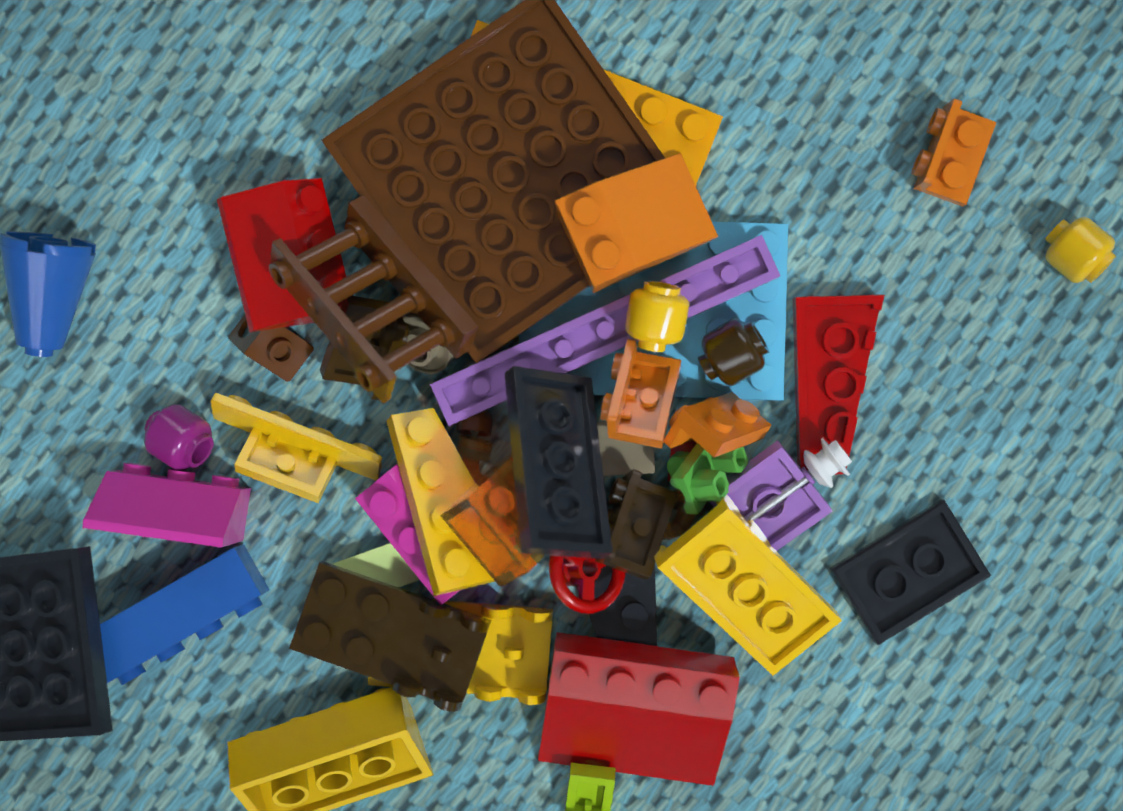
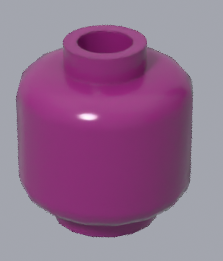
M170 405L154 412L145 424L144 444L146 451L174 470H187L191 467L200 466L206 461L213 449L214 441L211 425L182 405Z

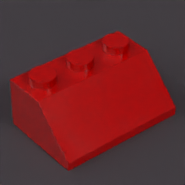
M322 178L283 180L218 198L217 204L249 332L315 323L286 288L281 289L277 286L270 275L269 264L272 242L279 238L296 256L336 235ZM341 253L308 270L323 289L346 277ZM343 301L337 303L339 308H341Z

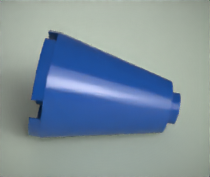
M9 231L6 234L1 233L0 250L15 342L17 345L25 347V354L38 357L53 356L54 350L64 347L96 255V244L71 237V246H68L67 240L53 238V234Z

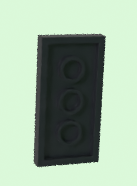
M513 366L504 374L521 553L598 559L613 554L592 378Z

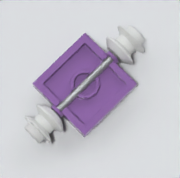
M822 438V450L817 454L807 450L804 451V464L809 471L805 467L800 468L777 440L748 461L742 473H732L727 477L729 482L727 495L746 521L752 519L776 551L833 511L813 484L816 483L815 478L820 485L832 488V476L840 471L847 476L850 475L846 466L852 461L836 440L828 445ZM709 501L714 508L717 506L716 502Z

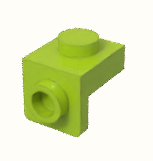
M571 763L565 811H610L615 785V768Z

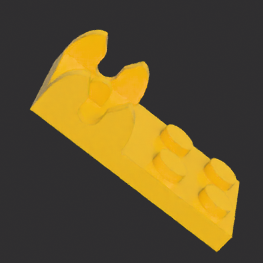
M726 495L720 502H716L717 506L669 547L661 545L654 559L659 570L774 676L842 620L838 612L770 545L757 524L752 519L746 521L742 517L731 498Z
M447 600L445 604L492 620L467 694H474L476 698L488 702L500 700L502 697H513L526 705L544 703L546 701L553 609ZM368 677V685L392 686L391 684Z

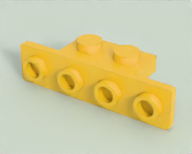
M214 393L211 399L214 419L250 432L234 464L235 472L318 504L336 466L375 481L380 476L382 456L365 444L344 442L335 438L326 429L320 427H312L310 429L295 423L289 416L278 411H270L268 413L253 407L250 402L240 396L229 395L227 397Z

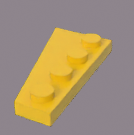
M429 408L391 415L386 422L433 596L522 574L524 572L435 409Z

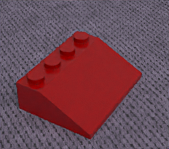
M556 632L538 761L569 766L571 763L613 767L615 772L714 786L733 720L740 679L734 657Z

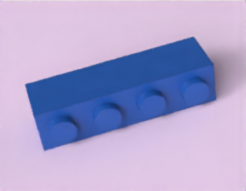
M244 544L230 549L100 624L107 683L117 678L122 686L146 672L142 663L155 656L162 663L183 651L185 648L181 642L182 640L195 633L199 640H202L223 628L224 625L220 620L222 617L235 611L238 618L263 605L259 596L270 589Z

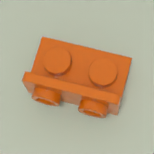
M953 98L943 109L936 108L926 131L928 134L933 135L928 150L921 149L911 174L918 176L913 189L963 207L967 205L997 122L960 109L962 101Z

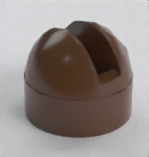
M487 409L458 422L456 432L463 435H472L470 432L472 430L479 431L476 436H491L493 419L490 410Z

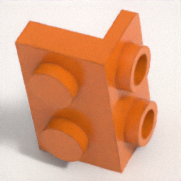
M627 339L624 353L616 352L613 360L611 379L616 380L613 394L605 393L601 408L600 419L607 421L608 438L662 449L681 370V360L637 352V340Z
M731 392L715 398L709 397L703 402L690 406L684 405L679 408L669 421L671 429L665 437L664 443L669 448H673L695 440L715 458L764 439L772 425L760 415L759 410L752 403L740 399Z

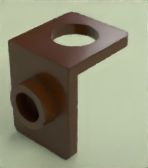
M245 314L228 336V339L244 355L286 382L292 380L314 350L311 344L286 327L250 332L249 335L243 338L248 326Z

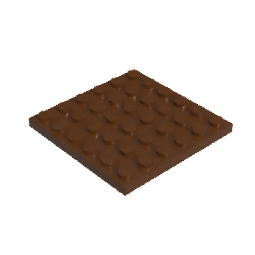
M555 0L522 1L322 139V142L360 196L364 195L479 326L471 349L468 351L475 363L485 360L590 287L556 213L555 200L598 181L665 159L662 152Z

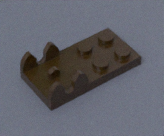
M321 561L318 564L289 649L391 684L392 689L401 696H425L434 701L433 704L439 709L456 712L463 705L492 620L445 603L440 606L436 600Z

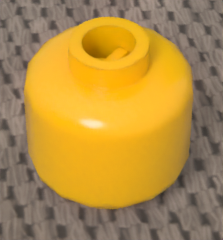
M1087 217L1078 218L1071 224L1063 219L1045 238L1051 244L1046 251V261L1072 283H1080L1085 279L1092 283L1117 257L1112 252L1115 246L1114 238Z
M645 281L643 288H638L631 293L625 330L631 337L639 340V348L653 352H664L666 345L679 343L683 339L690 305L688 299L680 294L681 288L679 286L663 282Z

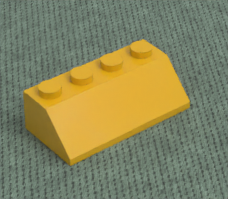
M392 687L382 688L372 694L348 702L337 703L330 708L306 716L295 717L288 722L261 731H253L246 736L227 742L230 790L247 811H329L433 776L412 707L407 697L399 695Z

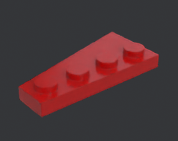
M885 295L793 298L797 465L800 468L805 467L809 471L804 464V451L807 450L817 454L822 450V438L828 445L836 440L846 454L850 456L858 419L856 417L861 394L864 392L870 351L873 350L877 333L875 332L879 311L882 310Z

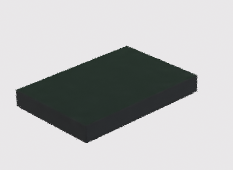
M943 499L829 568L876 645H880L991 576Z

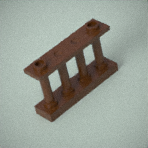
M364 195L349 202L343 231L295 256L281 238L272 242L269 272L274 282L281 289L286 288L352 366L360 385L367 392H373L383 404L391 399L397 378L394 372L439 345L446 347L456 359L471 349L479 326ZM353 246L361 248L372 261L369 265L325 289L320 286L308 271ZM380 279L389 281L401 295L354 323L337 306V303ZM409 312L417 313L429 327V330L382 358L365 339Z

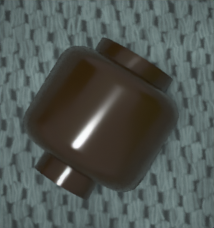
M733 318L703 336L702 349L704 354L699 356L698 360L710 380L719 377L726 385L734 386L764 368V355L769 353V349L752 321L745 324L740 319Z

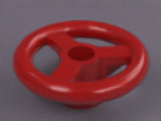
M550 555L549 576L552 587L557 597L568 608L584 614L596 613L609 607L620 594L625 580V572L612 568L609 586L602 595L594 599L595 579L600 575L601 568L606 565L596 562V558ZM568 586H576L579 596L574 595Z

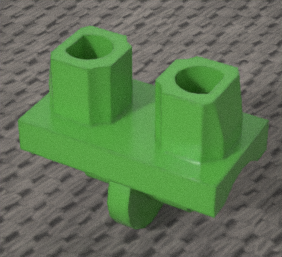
M698 443L690 453L684 451L674 453L668 460L667 470L672 477L670 479L671 485L674 488L680 489L685 497L684 509L686 514L698 515L707 501L720 502L723 497L725 498L729 488L726 474L742 473L748 464V458L744 447L714 458Z

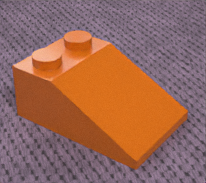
M681 153L598 181L555 200L556 213L592 293L718 238V234Z

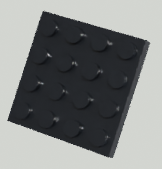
M91 547L0 557V741L99 736L113 731Z

